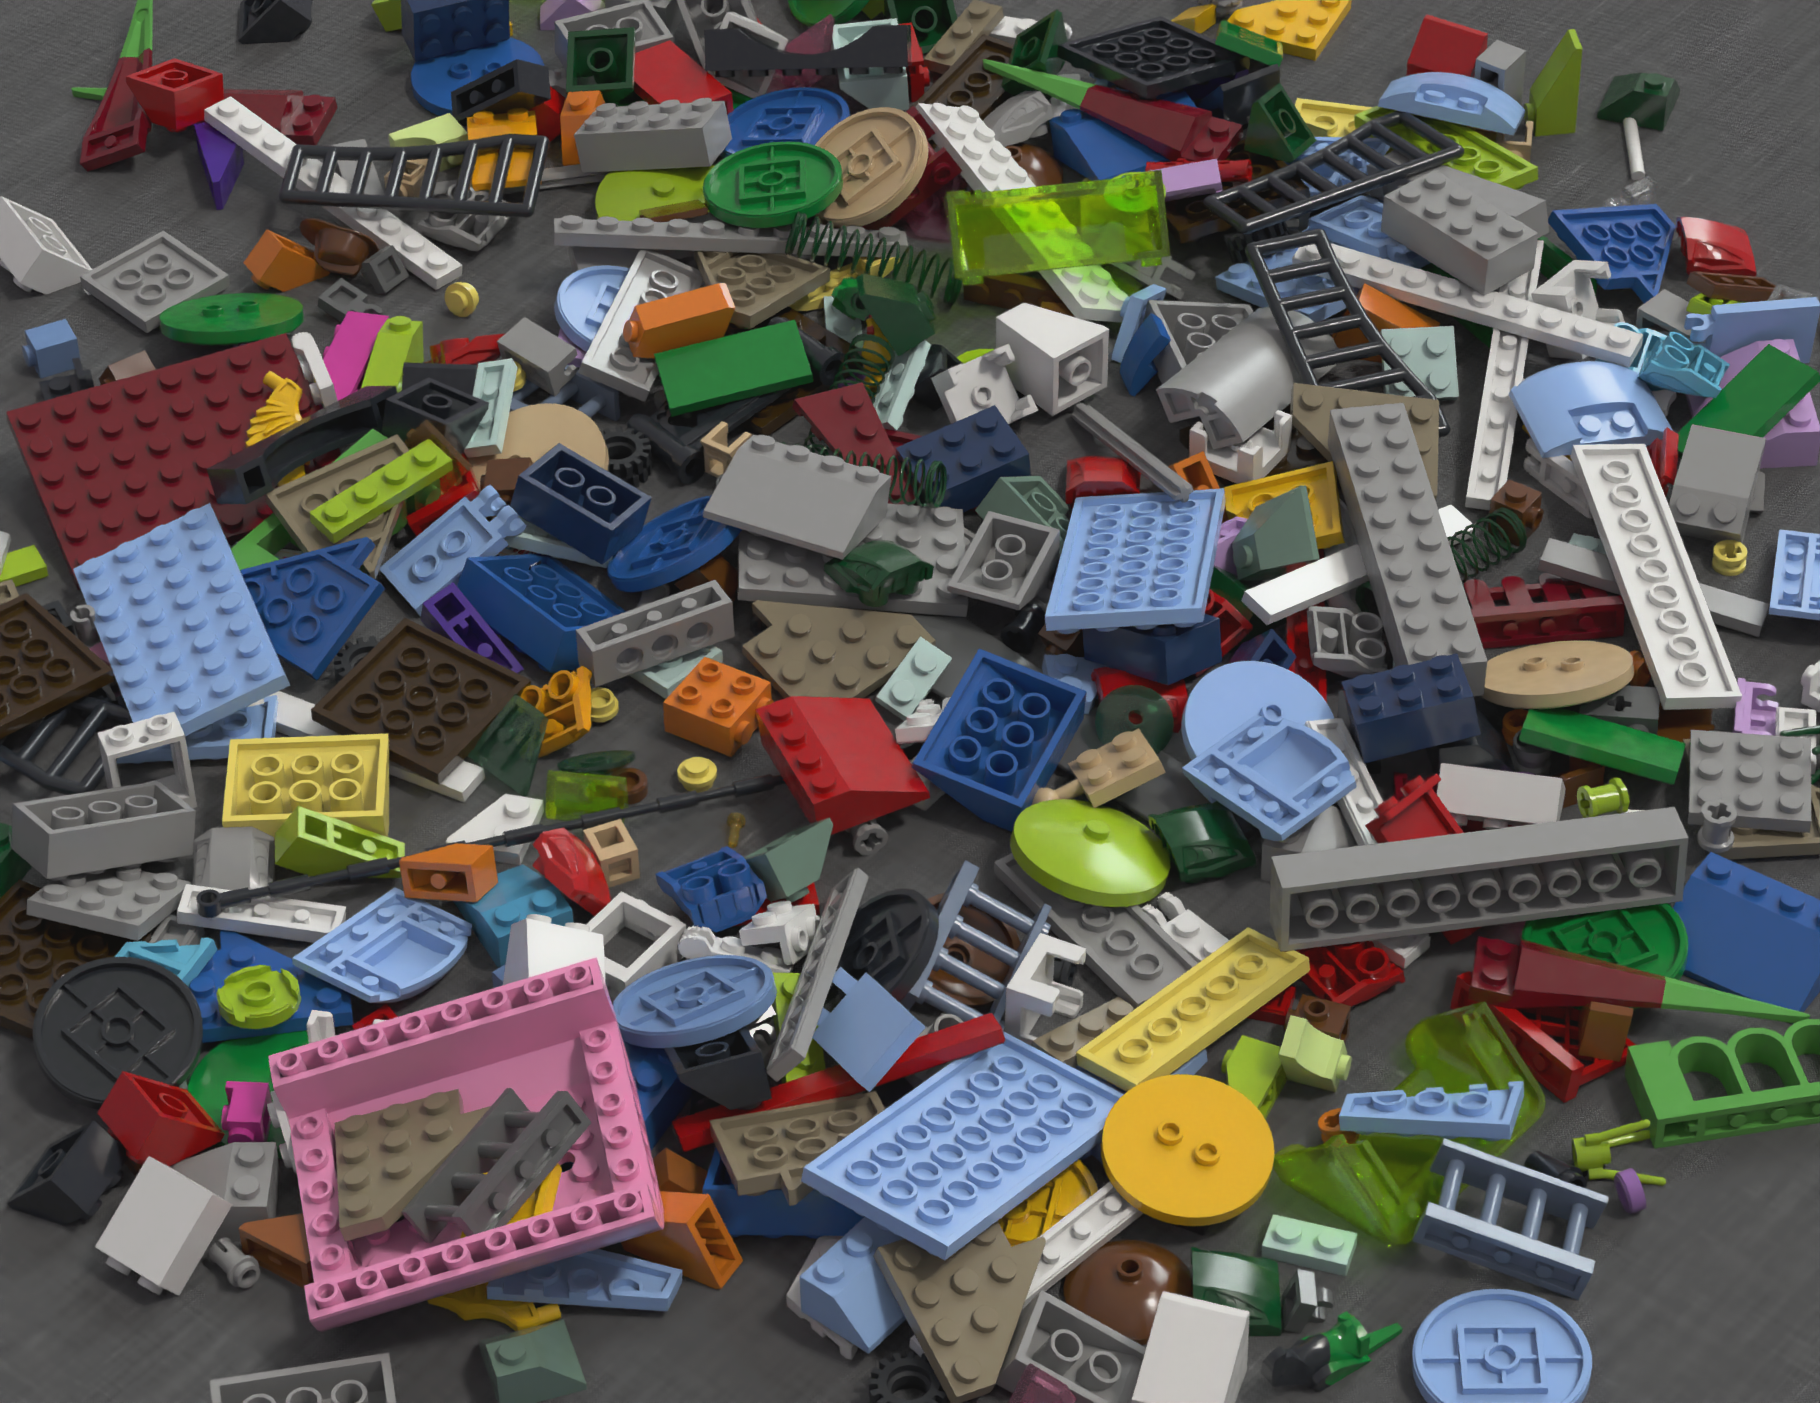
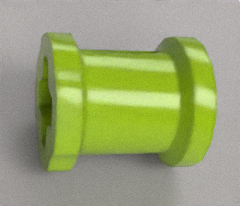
M1618 777L1609 780V783L1594 788L1585 785L1579 787L1577 791V803L1583 818L1596 817L1613 811L1619 814L1628 811L1630 803L1629 794L1626 786Z

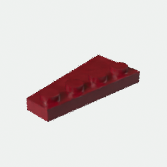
M863 383L794 399L792 408L800 417L804 416L812 426L811 431L819 441L824 440L833 453L838 448L841 450L844 462L848 452L853 450L856 454V466H858L862 454L867 452L870 456V466L872 467L875 457L881 454L884 459L883 474H886L888 460L894 455L898 462V473L891 497L894 501L901 497L899 489L901 463ZM852 454L849 458V464H853ZM866 456L863 459L862 466H867ZM879 457V459H878V461H877V465H876V469H878L879 472H880V464H881V463H880V457ZM894 459L891 462L889 475L892 476L891 484L894 475ZM905 471L903 472V491L907 481ZM909 484L907 493L904 496L907 502H912L915 498L911 484ZM901 500L898 504L902 505L905 503Z

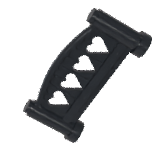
M774 317L767 326L790 320L785 317ZM798 327L812 376L824 385H832L835 375L839 373L840 365L844 362L845 355L835 347L824 346ZM793 387L726 403V406L723 408L709 407L694 411L696 412L698 423L696 427L671 425L670 422L681 418L682 414L671 417L666 400L650 417L645 414L633 415L627 423V429H634V434L639 431L642 432L644 438H648L650 441L651 453L670 467L672 475L684 484H692L698 481L705 473L704 446L700 443L704 436L721 421L728 424V433Z

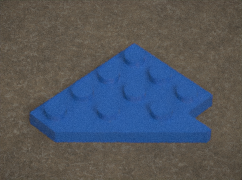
M1657 204L1552 210L1548 218V224L1557 233L1558 238L1565 242L1576 255L1577 260L1608 262L1611 277L1609 279L1595 278L1597 280L1596 283L1604 290L1631 288L1643 303H1646L1658 294L1676 226Z
M364 537L240 570L277 656L316 681L385 589L380 582L359 570L376 546L371 539Z
M220 929L221 950L215 952L188 987L196 998L201 1011L203 1043L307 1030V1022L312 1010L332 1013L334 1027L353 1025L349 992L292 965L291 958L234 931ZM256 965L271 966V971L281 973L282 968L289 971L298 980L301 996L298 1010L288 1020L278 1025L262 1029L240 1028L228 1023L219 1013L217 990L224 986V980L230 974L240 969Z

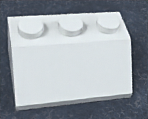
M0 196V265L14 275L13 282L27 292H31L34 289L47 295L80 283V276L93 270L53 219Z
M1441 763L1439 774L1441 781L1438 782L1437 796L1459 826H1467L1468 820L1483 821V828L1491 830L1507 828L1508 825L1523 826L1560 821L1566 790L1562 778Z

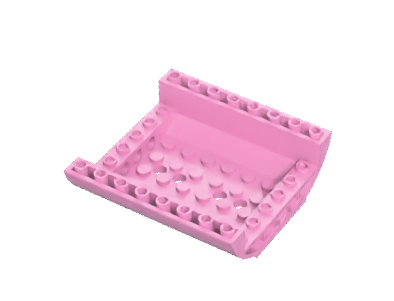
M597 957L268 1056L273 1088L289 1118L291 1128L290 1134L314 1283L304 1285L309 1320L318 1331H327L664 1228L665 1212L636 1083ZM506 1088H512L526 1107L533 1112H540L557 1091H568L592 1122L558 1162L559 1165L566 1162H573L574 1164L570 1170L561 1173L553 1210L464 1238H460L462 1230L456 1223H448L432 1243H426L405 1218L402 1221L395 1222L388 1230L344 1241L339 1226L335 1122L345 1120L353 1115L368 1114L386 1109L393 1104H404L426 1098L437 1092H448L455 1089L459 1090L463 1100L464 1113L492 1106Z

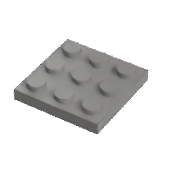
M165 231L154 235L80 276L83 289L146 333L160 326V314L167 308L188 300L214 296L230 287L228 274Z
M1691 730L1688 824L1703 825V819L1700 815L1702 805L1709 800L1723 799L1731 802L1738 813L1736 822L1732 827L1810 833L1811 738Z
M140 867L105 869L101 874L69 875L64 880H52L27 899V915L138 941L179 907L185 885H192V882L178 879L176 875L171 873L155 874L142 871Z

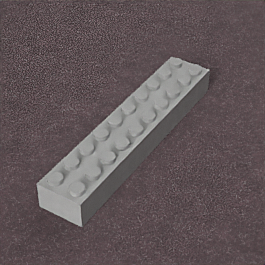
M1404 403L1330 410L1328 447L1395 666L1411 665L1431 660L1439 655L1448 656L1457 653L1473 696L1484 695L1487 658Z
M1675 807L1273 856L1271 857L1270 923L1280 952L1679 902L1683 900L1688 836Z

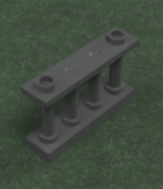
M506 1088L401 1213L426 1243H432L448 1223H456L466 1236L504 1226L592 1122L568 1091H557L540 1112H533L526 1107L512 1088Z

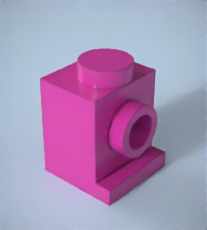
M226 1081L225 1090L228 1105L223 1106L221 1123L222 1129L229 1132L228 1144L232 1142H267L271 1124L267 1104L272 1103L269 1083Z

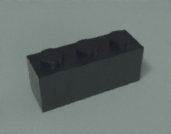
M516 59L452 91L453 117L461 126L467 127V117H473L477 112L490 111L493 114H504L514 108H525L527 110L534 108L551 99L549 70L546 66Z

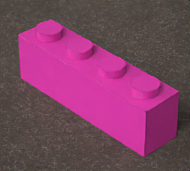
M347 311L342 323L336 326L334 339L331 345L326 346L324 350L323 361L333 382L338 401L361 389L377 334L389 316Z

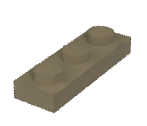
M973 0L925 56V67L927 66L930 71L944 74L983 34L989 36L1004 18L1002 6Z
M1118 996L1033 1040L1031 1046L1075 1068L1078 1066L1076 1052L1136 1008Z

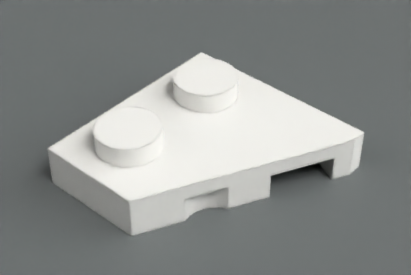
M504 794L450 835L446 840V844L465 840L466 843L500 836L504 831L539 824L544 813L543 800ZM530 842L505 847V845L493 847L495 861L521 865Z

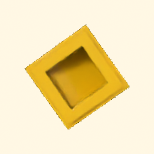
M1207 4L1190 7L1171 21L1201 34L1216 24V5Z

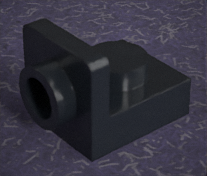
M73 358V375L58 376L39 382L43 401L94 387L90 369L83 370L80 358Z

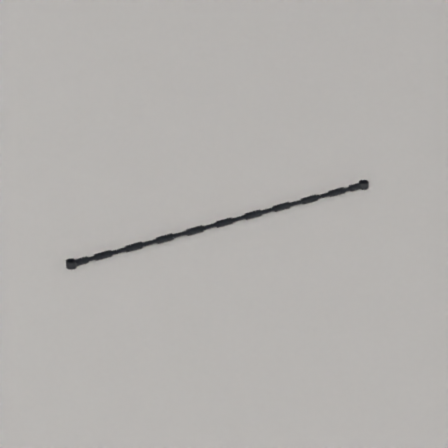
M916 742L901 745L900 747L910 760L917 756L923 744ZM767 774L732 782V785L698 793L693 790L657 798L656 802L624 809H620V807L582 814L578 819L543 826L542 823L504 831L500 836L467 843L465 840L425 848V851L456 843L493 845V847L505 845V847L536 841L542 832L563 827L568 831L579 828L585 830L618 819L623 821L625 818L657 811L659 814L698 806L699 802L734 795L735 797L768 791L774 789L777 785L786 783L781 775L772 776ZM387 857L347 865L346 869L311 877L305 874L268 882L267 886L251 890L248 887L222 893L211 889L204 890L196 897L198 914L205 918H213L218 916L222 909L251 903L252 899L266 896L276 898L311 890L312 886L344 879L354 881L390 873V869L400 868L399 860L402 857L387 860Z

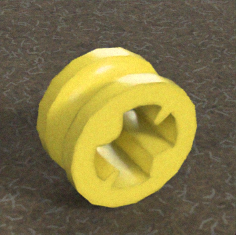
M1723 540L1716 543L1713 549V569L1725 576L1741 574L1746 569L1747 548L1745 545L1735 540Z

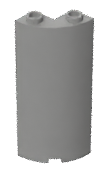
M1264 307L1257 309L1157 388L1156 391L1170 423L1200 416L1213 449L1247 440L1270 421L1277 410L1282 411L1291 403L1293 384L1303 383L1270 308ZM1294 310L1288 312L1294 327L1315 322ZM1329 334L1300 340L1306 356L1339 349ZM1337 364L1312 369L1317 381Z

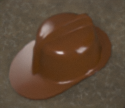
M306 218L300 222L299 228L302 235L315 246L314 257L318 265L326 271L338 275L355 276L363 267L361 263L379 251L377 244L361 232L341 228L315 218Z

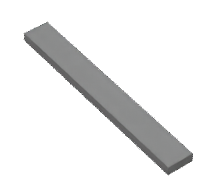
M860 868L854 869L831 889L766 1068V1073L777 1082L806 1057L869 878Z

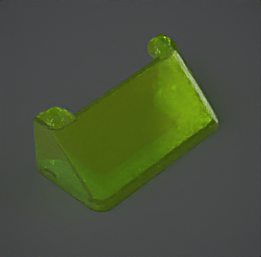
M1162 170L1145 171L1141 174H1134V176L1126 174L1121 178L989 192H982L981 189L974 190L972 195L970 191L946 192L943 197L955 279H962L963 286L984 284V277L1131 261H1141V267L1162 265V258L1170 257Z
M1485 1001L1424 1017L1406 1035V1053L1416 1069L1393 1089L1403 1090L1406 1093V1097L1416 1096L1419 1092L1425 1091L1426 1088L1443 1087L1444 1092L1447 1094L1469 1092V1085L1486 1083L1488 1091L1509 1089L1508 1082L1524 1081V1098L1511 1139L1486 1141L1482 1138L1458 1137L1448 1140L1499 1158L1544 1113L1546 1102L1540 1085ZM1374 1132L1368 1135L1360 1134L1353 1144H1348L1343 1134L1332 1136L1324 1144L1306 1148L1300 1144H1290L1281 1148L1274 1155L1273 1169L1287 1186L1387 1246H1399L1413 1240L1415 1228L1428 1202L1438 1205L1445 1176L1431 1172L1430 1167L1444 1138L1434 1135L1402 1137L1396 1133ZM1461 1182L1459 1195L1469 1186L1468 1184Z

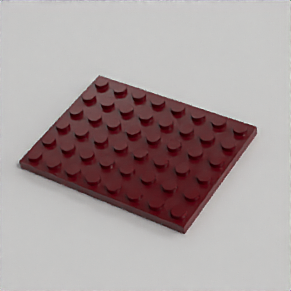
M286 333L6 412L7 422L77 590L81 588L74 573V568L82 565L89 559L97 558L116 549L124 542L132 541L151 532L157 526L172 522L193 509L211 504L229 546L235 544L236 541L242 540L273 513L266 503L265 495L248 504H217L206 469L246 449L245 442L249 440L247 431L251 428L250 419L256 417V410L266 406V400L269 399L274 391L263 383V379L269 371L274 372L283 379L288 378L302 389V396L299 402V413L302 419L321 410L319 405L315 406L309 390V382L305 380L299 360ZM339 448L310 460L309 465L304 464L305 475L334 462L341 456Z

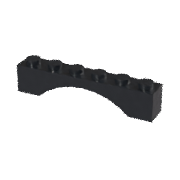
M911 25L873 26L860 38L844 47L816 54L791 53L774 48L756 39L743 28L704 30L705 71H715V77H735V70H748L749 77L769 76V70L782 69V76L802 75V69H815L816 75H836V68H849L850 75L870 74L869 68L883 67V74L903 73V67L912 66Z
M366 386L207 468L217 504H248L273 491L283 477L306 462L360 440L371 429L382 433L385 401L387 398L398 393L396 386Z

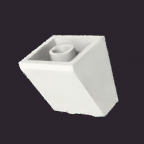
M1022 303L996 317V349L1009 343L1015 357V361L1005 366L1014 388L1025 396L1030 394L1034 402L1050 415L1054 416L1107 387L1109 329L1105 326L1027 303Z
M529 914L526 919L511 924L503 985L596 957L605 980L604 937L602 934L589 932L590 926L585 924L565 923V926L551 924L552 918L548 916Z
M1163 1291L1133 1393L1132 1403H1235L1247 1371L1249 1311Z

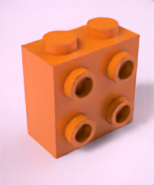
M704 657L663 702L665 731L732 757L741 745L749 742L753 732L758 727L755 709L774 702L771 697V682Z

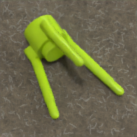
M1645 1119L1600 1133L1585 1134L1584 1137L1572 1138L1571 1147L1574 1166L1578 1167L1582 1172L1587 1171L1589 1180H1614L1615 1174L1620 1171L1603 1169V1165L1611 1164L1610 1147L1649 1139V1130H1638L1648 1128L1650 1121ZM1636 1173L1641 1184L1660 1186L1666 1184V1179L1663 1177Z

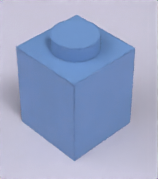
M66 319L25 330L27 345L22 346L23 355L27 366H34L40 378L74 369L72 359L80 358L77 338Z

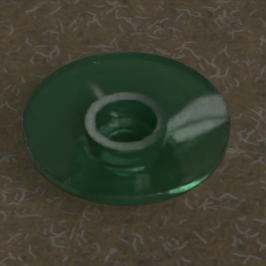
M1126 685L1111 691L1105 696L1097 709L1095 717V730L1103 746L1112 742L1117 735L1127 731L1132 732L1139 728L1156 755L1164 750L1173 733L1174 719L1170 706L1159 693L1141 685ZM1137 713L1141 715L1143 722L1137 725L1129 721L1128 716Z
M628 750L594 752L562 760L557 764V769L568 775L587 777L588 785H599L608 783L610 773L626 767L636 757L635 752Z

